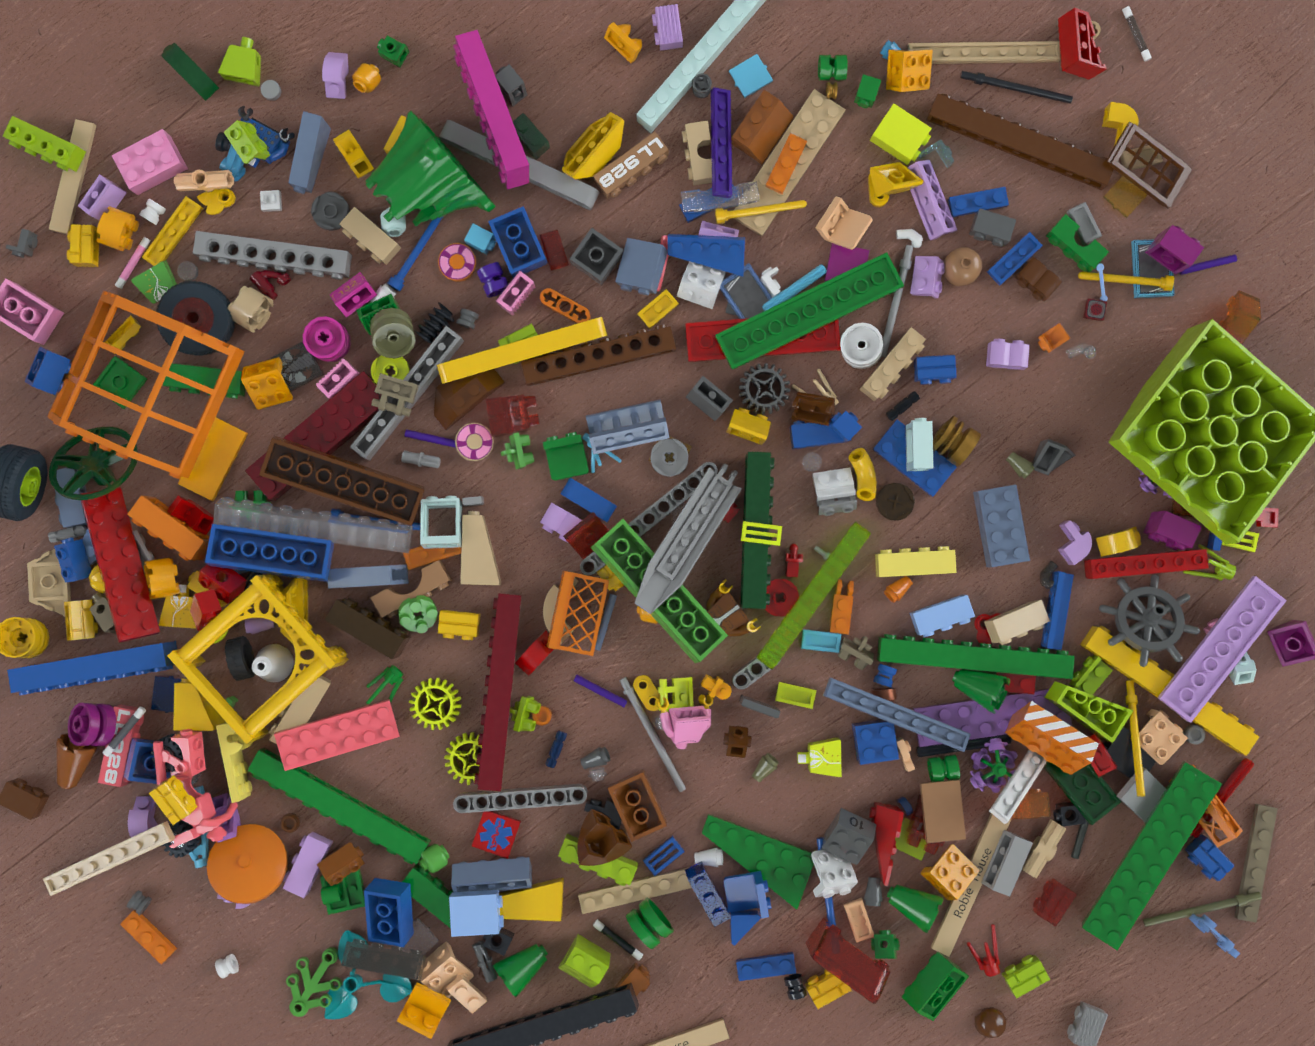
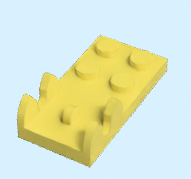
M225 722L217 725L216 729L231 802L235 803L247 798L252 792V784L248 781L247 777L248 765L244 762L242 750L250 747L253 742L246 744L230 725Z

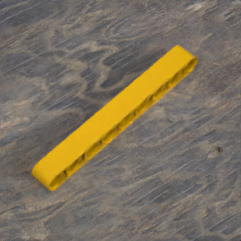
M598 317L444 362L436 366L443 384L607 336L603 318Z

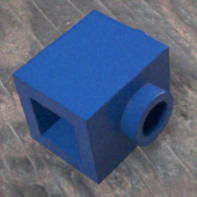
M845 411L843 414L838 412L831 419L833 424L830 427L845 442H848L862 428L857 422L858 418L852 412L848 413Z

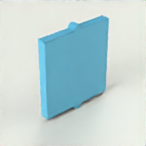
M758 54L729 70L735 82V87L739 88L744 98L773 82L772 77L767 71V66L762 63Z

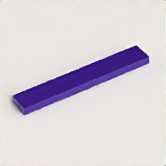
M713 87L711 89L712 196L730 199L732 197L731 90Z

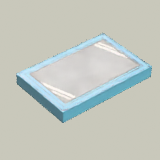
M1133 240L1131 242L1133 276L1159 279L1165 277V275L1173 276V272L1145 253L1154 240ZM1133 284L1134 298L1174 296V286L1172 291H1163L1159 286Z

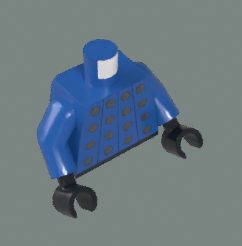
M245 106L240 107L238 114L242 117L241 121L251 123L256 128V134L265 142L270 156L265 160L254 158L248 165L256 169L260 160L271 164L273 161L284 157L290 145L289 140L294 139L295 134L292 132L287 135L288 128L278 132L254 118L250 119L249 117L253 114V109H247L246 114L244 111Z

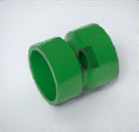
M819 55L818 80H830L831 77L834 80H846L848 68L847 55H835L834 58L831 55Z
M955 754L944 756L943 760L940 757L927 759L931 782L944 781L945 778L947 780L960 779V767Z

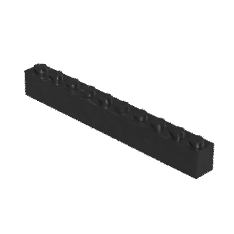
M632 983L450 1040L447 1046H539L546 1040L551 1039V1041H555L568 1033L574 1035L587 1027L588 1029H593L603 1022L612 1023L622 1016L626 1018L631 1017L638 1011L639 1003Z

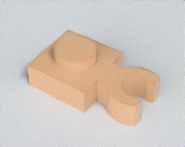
M901 737L896 738L898 753L905 770L908 772L915 770L909 754L911 747L908 741H904Z

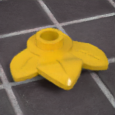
M227 188L214 189L211 192H204L197 196L198 200L207 206L206 214L209 215L221 213L224 208L232 206L236 200L233 191Z

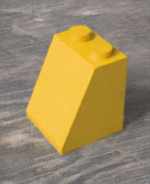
M182 678L181 682L174 683L173 731L184 729L214 731L217 725L225 723L221 715L187 678Z

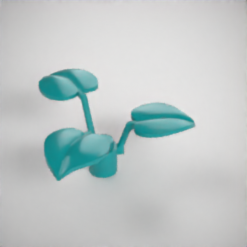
M346 930L339 941L338 957L344 966L354 964V967L350 972V976L344 980L343 985L337 991L330 989L327 993L332 997V1002L325 1008L324 1018L335 1020L351 1015L356 1010L358 1004L356 996L351 993L369 985L382 984L380 994L387 1002L401 1001L411 994L413 990L411 981L403 971L392 968L383 973V980L363 982V978L359 974H355V971L358 967L357 962H363L368 957L369 945L362 936Z

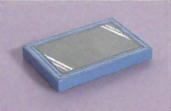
M749 263L744 266V276L732 274L724 279L720 286V291L739 319L751 318L764 312L763 304L772 299Z

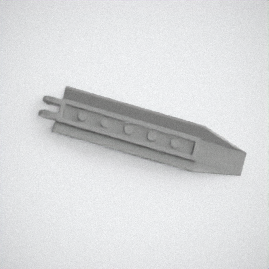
M724 463L717 474L709 467L648 563L634 604L646 612L653 613L683 584L742 488L732 484L738 474L736 470L732 471L728 480L722 477L728 469L727 464Z

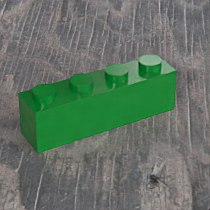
M171 364L169 371L211 389L214 388L222 370L181 364ZM242 371L235 372L227 390L226 398L238 399V396H245L246 388L241 381ZM168 376L165 377L163 386L168 387L171 392L181 393V389L188 390V393L200 395V392H203Z
M416 864L402 882L410 883L411 897L451 929L449 897L454 891L452 889L448 890L441 879L438 877L434 878L429 874L428 870L424 871L421 865Z

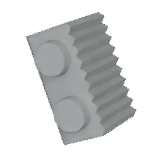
M1080 1002V1006H1077L1074 1012L1075 1020L1068 1027V1038L1073 1044L1078 1046H1097L1108 1014L1100 1008Z

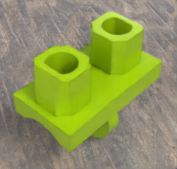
M522 696L520 702L515 701L514 707H510L509 712L512 713L511 720L515 721L514 731L535 730L536 721L529 719L530 712L538 714L541 703L535 701L534 697Z

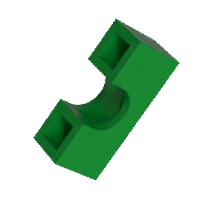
M1065 214L1045 236L1049 238L1048 241L1053 246H1058L1067 258L1073 259L1082 271L1090 272L1095 269L1109 251L1095 239L1085 247L1079 246L1075 242L1074 235L1080 226Z

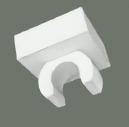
M279 190L260 191L261 210L263 212L282 211L281 192Z

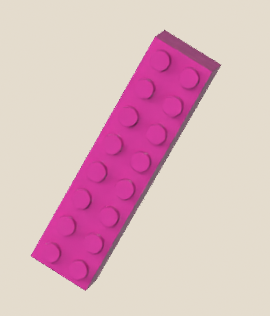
M474 30L456 35V44L453 45L456 54L454 55L457 67H461L462 71L460 73L463 83H467L469 99L474 101L473 109L475 115L480 117L482 133L486 132V144L488 149L493 151L492 159L495 167H499L500 181L505 183L507 190L528 184L529 163L479 32Z

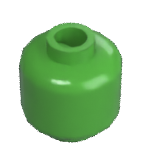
M433 844L421 853L419 863L424 871L428 870L431 873H435L448 864L449 854L443 845Z

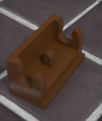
M797 392V396L792 404V407L795 408L792 413V419L829 426L835 414V398Z

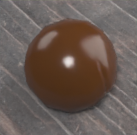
M994 1007L984 1008L978 1016H975V1028L979 1034L987 1038L1000 1037L1006 1030V1017L1002 1011Z

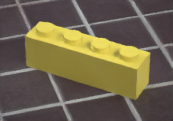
M949 546L938 547V551H930V547L918 548L919 552H911V548L899 549V553H892V549L880 550V554H875L876 577L957 573L955 550H949Z

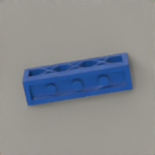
M1053 571L1046 610L1050 622L1044 624L1040 647L1062 650L1073 574Z

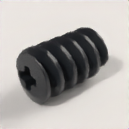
M438 302L440 309L433 308L435 315L428 314L430 321L423 319L425 326L419 324L420 332L415 331L429 344L433 343V337L437 338V332L441 333L443 326L450 327L447 322L448 320L455 321L452 316L453 313L440 302Z

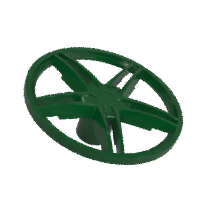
M97 427L87 430L103 438L105 434L118 435L127 440L128 443L131 438L129 433L116 427ZM77 435V437L74 436L63 444L54 455L49 467V480L53 488L63 497L72 500H90L106 495L124 483L133 472L137 460L131 458L125 473L116 480L109 465L124 458L117 456V452L111 450V452L99 448V443L94 442V444H90L87 456L65 455L74 445L82 441L83 436ZM137 444L133 449L135 452H138ZM58 465L78 470L64 488L59 485L57 480ZM91 478L98 485L107 486V488L95 493L74 494Z

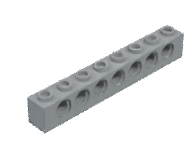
M196 231L193 254L204 262H211V259L218 260V263L229 265L230 262H235L238 266L248 267L250 264L256 265L258 269L267 270V267H272L279 272H286L287 269L301 275H305V272H310L313 276L324 277L325 274L342 280L343 277L349 278L352 255L344 250ZM219 245V250L213 253V248ZM238 247L237 254L232 255V250ZM257 250V255L251 258V252ZM276 252L275 259L269 260L270 254ZM291 255H295V260L288 263V258ZM314 257L313 264L307 265V260ZM328 260H333V265L329 268H326V262Z

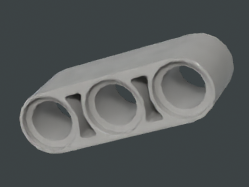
M774 648L764 650L733 674L732 682L734 686L738 689L749 687L780 663V652ZM768 653H776L777 658L774 662L767 660ZM758 663L761 665V671L755 674L751 671V667L753 664ZM744 675L746 682L743 685H738L736 683L737 676Z

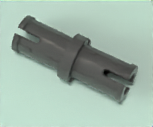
M479 941L473 944L472 947L478 959L477 965L481 967L485 981L488 983L497 979V975L491 963L493 961L492 957L488 955L486 947L483 946L484 941Z

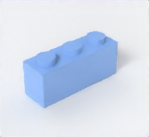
M966 594L910 612L916 634L923 635V637L933 635L934 631L941 629V631L953 628L952 624L958 622L960 625L971 622L970 618L975 617L969 597Z

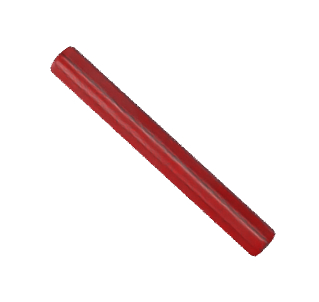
M1248 758L1242 760L1216 793L1223 805L1254 767V763ZM1204 812L1203 818L1205 821L1210 822L1213 817L1209 813ZM1199 822L1191 833L1195 838H1198L1204 830Z

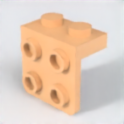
M836 196L815 228L824 240L852 250L857 246L873 219L870 215L849 209L843 199Z
M1151 709L1146 714L1151 719L1139 731L1140 747L1158 764L1163 765L1188 737L1182 733L1183 729L1169 720V716L1165 712Z
M447 942L443 943L417 966L421 982L435 992L444 994L447 998L452 996L447 991V986L462 974L467 980H471L474 976L469 968L455 958L452 947Z

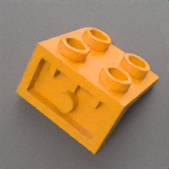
M888 50L886 89L898 92L929 89L933 50Z
M280 357L243 367L241 381L258 410L293 400V396L281 374L283 363Z
M951 844L933 867H924L920 874L947 900H958L977 876L979 869L954 844Z
M417 982L397 1022L431 1039L451 999Z

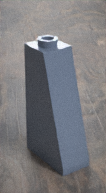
M305 111L302 114L288 182L294 188V191L305 194V192L312 193L331 131L330 126L322 116Z
M386 565L330 569L327 582L328 589L409 584L407 565Z

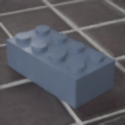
M1017 485L973 492L986 567L1030 561Z

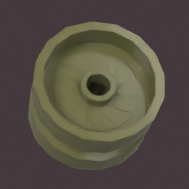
M388 308L379 311L371 319L372 343L378 354L394 359L405 356L413 349L415 335L411 318L406 312L396 308Z

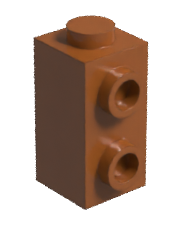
M349 842L319 862L317 866L325 880L332 886L340 883L344 877L358 871L365 864L362 859L364 853L359 846L355 847Z
M635 962L615 987L632 983L637 996L641 991L645 992L650 985L649 970L641 964L639 966Z

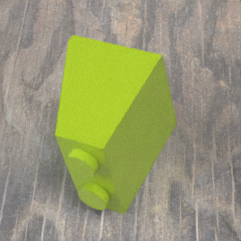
M577 934L558 968L592 988L601 982L607 972L611 953Z

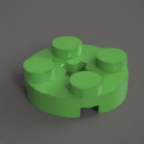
M418 595L416 598H408L401 603L398 609L399 621L409 631L425 633L436 622L438 611L432 599ZM419 611H422V612H421L422 615H420V616H415V615H414V613H418Z

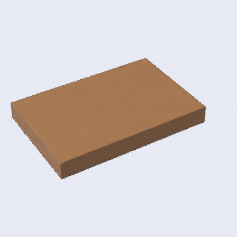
M960 780L920 783L926 843L966 839Z

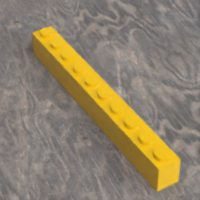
M1092 626L1080 645L1095 656H1099L1105 663L1146 691L1158 697L1175 675L1166 669L1161 670L1158 668L1159 664L1148 658L1147 666H1140L1141 651L1134 647L1130 649L1126 646L1127 642L1124 640L1114 646H1110L1108 640L1113 637L1110 635L1111 631L1103 626ZM1207 702L1192 722L1202 727L1237 753L1247 756L1259 738L1258 735L1253 733L1255 729L1247 724L1242 725L1237 722L1239 719L1231 713H1224L1221 711L1223 708L1215 702Z

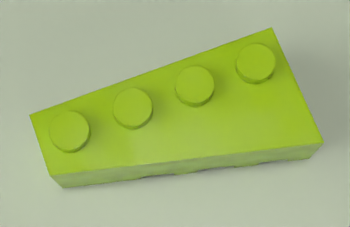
M1054 681L1044 697L1092 733L1096 732L1099 738L1111 743L1115 741L1133 712L1131 709Z

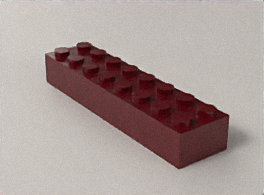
M361 372L283 439L331 455L366 426L379 411L378 407L371 405L373 398L380 400L382 394L375 392L377 384L366 372ZM266 452L249 466L245 472L269 500L276 501L293 486L259 475L267 454Z

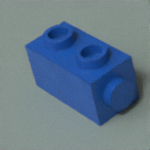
M71 537L61 540L62 544L54 546L61 568V575L65 583L89 577L92 570L83 539L74 540Z

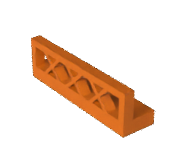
M1215 795L1205 811L1213 817L1212 823L1205 821L1203 816L1199 823L1218 848L1237 838L1243 830L1217 795ZM1215 829L1222 830L1227 837L1219 840L1215 834Z

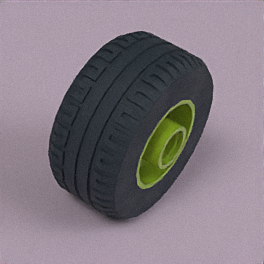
M14 444L0 447V518L22 521L30 517L40 505L47 483L48 469L46 460L39 451Z

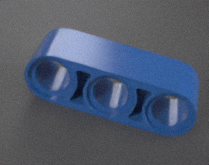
M569 478L560 493L606 522L609 521L617 508L615 504L572 478Z

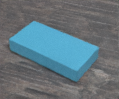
M803 629L801 649L840 652V633Z

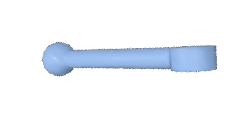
M1099 263L1096 269L1099 271L1100 300L1107 301L1108 297L1105 295L1103 278L1104 265Z

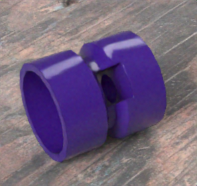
M499 262L488 264L477 271L480 282L484 283L483 289L488 298L502 294L509 285L507 279L502 277L504 272Z

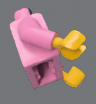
M701 694L698 701L703 706L670 708L669 712H667L669 707L667 699L663 697L664 704L660 706L658 699L655 700V705L661 709L660 719L662 728L678 749H685L687 743L699 742L702 735L711 726V709H709V706L713 704V698L707 695V699L705 695Z

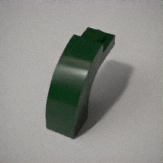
M176 43L165 47L161 54L163 59L205 101L219 89Z

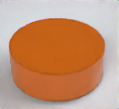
M541 706L538 714L532 713V719L540 726L548 724L552 717L550 709L546 706Z

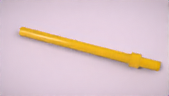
M1129 680L1126 681L1127 696H1125L1128 709L1133 710L1129 720L1136 791L1138 797L1145 796L1136 708L1138 697L1135 695L1134 681Z

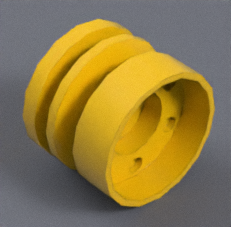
M12 617L0 623V653L6 657H37L48 646L50 638L48 629L44 623L37 619Z

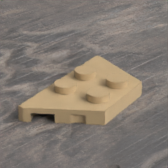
M53 549L44 553L40 558L27 563L29 602L43 606L45 609L55 611L65 617L64 602L71 601L70 582L65 583L55 554L56 550Z

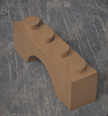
M438 560L421 569V582L418 588L409 594H400L392 588H387L370 597L381 618L388 617L390 619L396 616L401 603L408 598L413 599L418 595L430 597L432 596L431 592L438 588L441 591L448 587V582L452 581L443 562Z

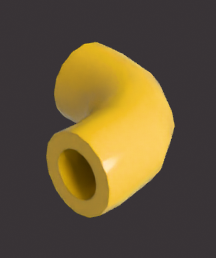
M857 448L848 457L857 477L856 495L863 501H871L876 495L877 481L875 469L864 448Z

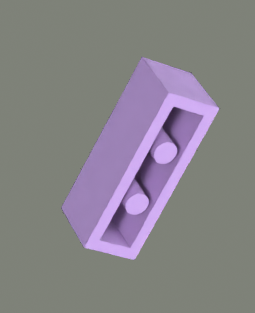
M311 832L307 836L305 835L300 843L302 847L300 852L295 854L291 862L293 864L292 870H288L283 879L285 882L283 889L305 898L309 894L320 871L317 864L326 858L333 841L315 832Z

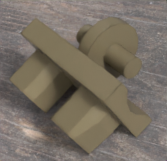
M863 636L861 640L854 637L853 641L846 637L842 639L838 655L841 659L847 661L851 654L857 657L854 665L860 670H863L868 664L871 665L874 661V653L870 652L872 646L866 643L868 640L866 636Z

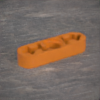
M546 288L540 293V300L544 306L576 324L590 320L591 316L587 308L555 290ZM551 293L552 298L556 301L558 300L556 307H553L555 305V302L551 300L545 302V294L549 295ZM561 303H570V310L567 312L561 311ZM574 306L577 307V308L575 309L576 312H578V313H580V314H581L582 312H585V316H586L587 318H586V319H583V318H582L581 321L578 320V319H579L578 315H576L575 313H573V311H574Z

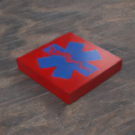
M484 811L472 847L508 859L521 821L494 811Z

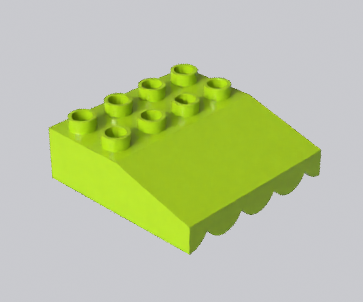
M1211 319L1186 330L1144 384L1108 443L1222 542L1233 544L1241 541L1315 442V409L1217 322Z

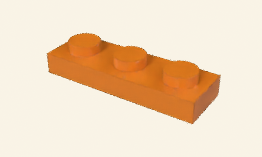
M789 134L765 187L783 194L807 144L806 140L794 134Z
M133 910L120 924L161 965L177 950L142 914L138 915L136 910Z

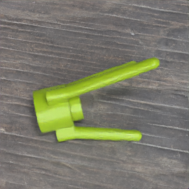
M1199 544L1198 547L1200 549H1207V554L1220 561L1208 560L1209 563L1216 566L1215 572L1217 574L1190 570L1183 571L1185 574L1216 578L1222 581L1224 578L1231 580L1234 577L1236 566L1229 564L1228 560L1221 558Z

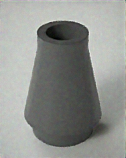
M598 747L580 759L581 765L584 769L607 765V762L610 761L608 750L606 747Z
M868 877L864 896L865 905L881 906L883 898L880 878Z

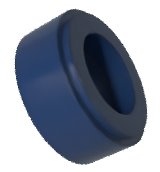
M904 796L896 800L899 808L906 816L913 813L912 806Z

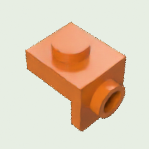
M1058 323L1038 337L1040 340L1038 344L1043 351L1047 350L1050 353L1071 338L1061 323Z

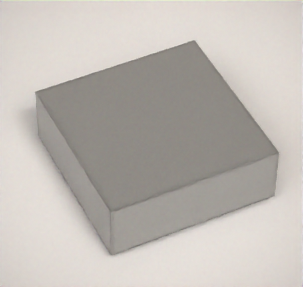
M484 497L462 498L464 506L483 505Z

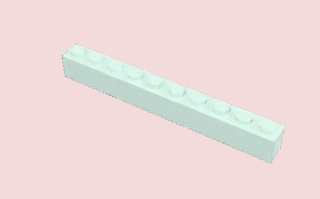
M734 0L636 114L637 122L652 133L693 86L694 77L706 71L766 0Z

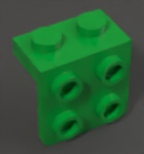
M577 432L567 433L565 438L558 439V436L546 438L547 441L543 442L552 480L556 481L588 474L589 469L581 434L577 435Z

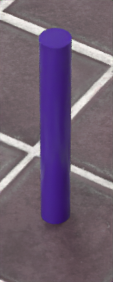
M1234 254L1193 264L1179 274L1184 275L1237 262V256Z
M407 429L405 431V437L456 448L455 440Z
M576 675L573 680L622 707H625L627 700L579 675Z

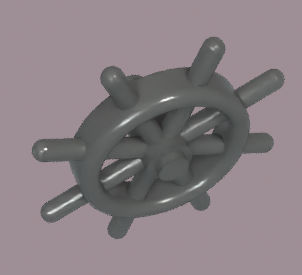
M1156 573L1151 576L1150 587H1139L1134 590L1129 587L1123 578H1119L1117 584L1126 595L1121 599L1117 608L1107 605L1099 606L1101 612L1115 615V623L1119 634L1110 638L1108 644L1114 646L1125 640L1130 646L1140 650L1139 664L1142 667L1148 664L1149 652H1160L1166 649L1176 662H1181L1183 658L1173 644L1179 640L1183 632L1195 635L1200 633L1198 627L1185 624L1184 614L1180 605L1190 600V595L1186 593L1175 599L1169 593L1158 589L1159 575ZM1148 597L1147 609L1138 598ZM1130 602H1132L1139 613L1127 610ZM1170 612L1173 621L1162 619V616ZM1126 618L1137 620L1138 622L1129 627ZM1160 626L1173 629L1169 638ZM1141 629H1144L1143 639L1139 638L1134 633ZM1152 630L1160 642H1151Z

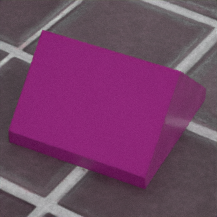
M1291 620L1267 631L1282 667L1315 659V641L1306 621Z

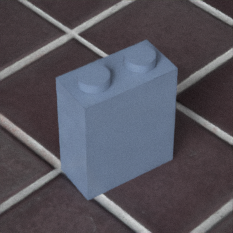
M627 238L615 282L624 291L631 292L633 289L647 296L649 293L656 294L668 250L662 244Z

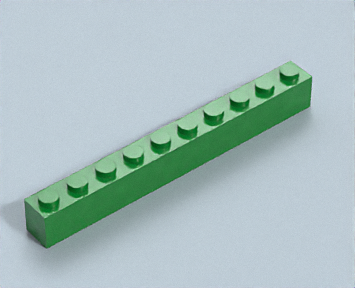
M884 634V638L879 637L877 660L881 662L1073 679L1075 656L1068 655V651L1056 650V653H1049V649L1037 648V652L1030 651L1029 647L1018 646V650H1013L1009 645H999V648H991L992 644L980 643V646H972L973 642L961 641V645L953 644V640L942 639L941 643L934 642L933 638H922V641H915V637L903 636V639H896V635Z
M266 748L258 750L247 770L252 773L251 775L254 778L269 782L268 785L274 789L280 788L285 791L288 797L298 798L304 806L316 808L322 816L334 818L337 824L352 828L355 834L370 838L369 841L379 846L381 844L393 855L399 854L409 864H418L421 860V853L425 851L431 842L427 837L300 767L285 771L281 757Z

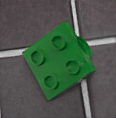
M360 869L350 873L340 883L332 886L325 880L323 875L320 876L322 884L321 899L323 904L326 905L328 915L365 907L364 886Z

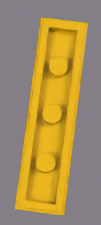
M185 196L142 258L153 266L167 260L201 213L203 207Z

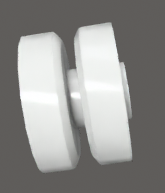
M853 324L842 335L840 342L842 356L846 363L853 368H870L881 358L883 352L882 335L871 324ZM862 343L865 344L864 348L858 347V345H861Z

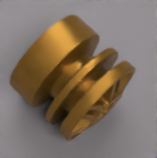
M953 415L935 434L933 451H936L940 446L939 455L949 450L947 460L959 467L970 455L978 443L981 434L971 427L962 432L964 422L960 421L955 426L958 418Z

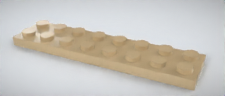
M814 89L734 210L785 203L846 109L827 99L826 96ZM791 133L806 140L807 144L783 194H780L765 187ZM778 212L733 219L762 237Z

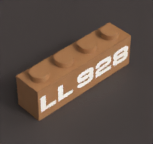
M653 132L593 176L594 182L607 200L610 197L615 198L622 192L621 189L626 186H632L639 176H645L650 173L652 167L657 163L659 165L664 163L668 159L669 149L658 134Z

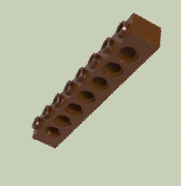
M659 325L652 331L642 329L637 331L635 335L621 334L618 336V339L611 340L610 338L599 340L597 344L592 345V342L581 344V348L573 349V347H567L562 349L560 353L553 351L543 354V357L525 359L521 364L527 386H533L675 352L676 346L671 326ZM657 337L660 342L658 345L652 346L649 344V339ZM634 341L641 344L640 349H631V343ZM620 346L623 350L620 354L615 355L612 353V348ZM601 350L604 353L603 357L595 359L593 357L595 351ZM583 355L585 356V361L578 364L575 362V357ZM559 359L566 360V366L558 368L556 366ZM545 363L548 365V369L543 373L539 372L538 366Z

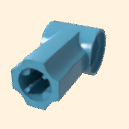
M231 145L227 157L222 160L219 168L231 171L234 181L240 180L246 172L243 161Z

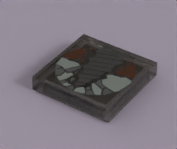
M303 341L271 357V359L280 357L283 363L281 374L290 392L324 375L316 358L307 351Z

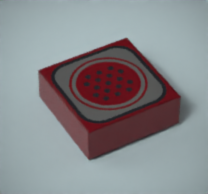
M1088 298L1083 318L1104 321L1107 302Z

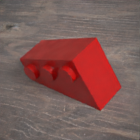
M1073 8L1058 18L1062 71L1090 80L1107 70L1105 64H1101L1099 58L1101 53L1100 47H1096L1093 39L1096 34L1089 12Z

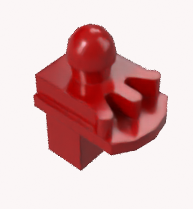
M791 544L789 547L790 554L786 553L784 561H787L786 577H798L799 562H803V554H797L798 546Z

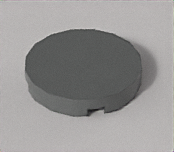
M326 192L321 196L319 195L315 198L311 208V214L316 224L329 231L342 228L340 223L350 212L347 201L343 196L335 192Z

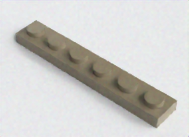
M1255 803L1239 894L1247 895L1260 892L1262 896L1278 808ZM1261 900L1249 902L1241 907L1236 905L1234 917L1257 923Z

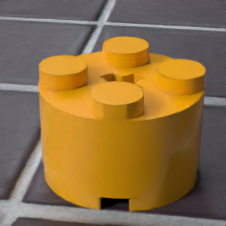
M109 206L107 209L110 211L108 213L103 212L97 227L100 239L97 238V242L120 251L130 250L133 244L131 236L133 232L138 230L139 221L135 220L133 214Z
M172 558L144 561V574L148 588L151 589L149 591L150 600L180 594L178 582L176 583L174 577L178 576L177 566Z

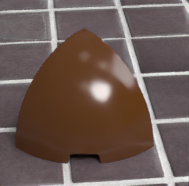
M593 809L586 816L579 833L577 846L579 865L595 866L605 864L621 857L632 848V844L621 828L619 830L615 829L610 824L611 819Z

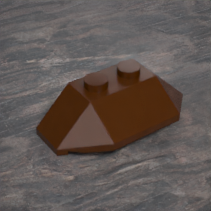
M491 369L447 383H441L435 388L434 416L444 429L448 430L505 384V382L495 369Z

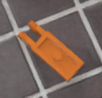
M837 579L835 594H833L829 632L849 635L854 581H849L846 596L840 595L843 583L841 579Z

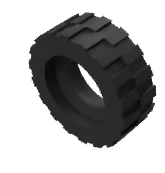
M240 636L228 639L225 645V655L230 674L236 681L254 677L255 673L252 670V663L255 657L247 637Z

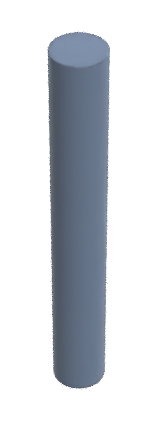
M609 595L599 627L595 650H601L617 598L616 595Z

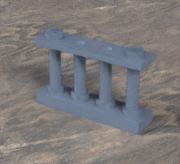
M661 400L586 415L593 455L670 438Z

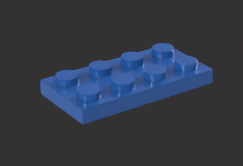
M898 419L872 449L931 497L937 493L957 468L943 455H939L938 451H933V469L927 471H907L906 426Z

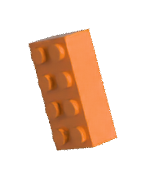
M141 495L127 514L133 518L131 521L137 526L147 528V533L154 538L159 537L164 541L163 544L169 549H176L180 552L178 555L184 560H204L210 536L193 530L185 521L170 515L167 512L169 507L156 497Z

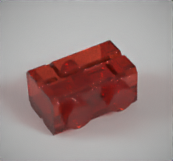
M1052 878L1051 881H1047L1044 885L1042 896L1035 899L1032 911L1056 927L1077 894Z

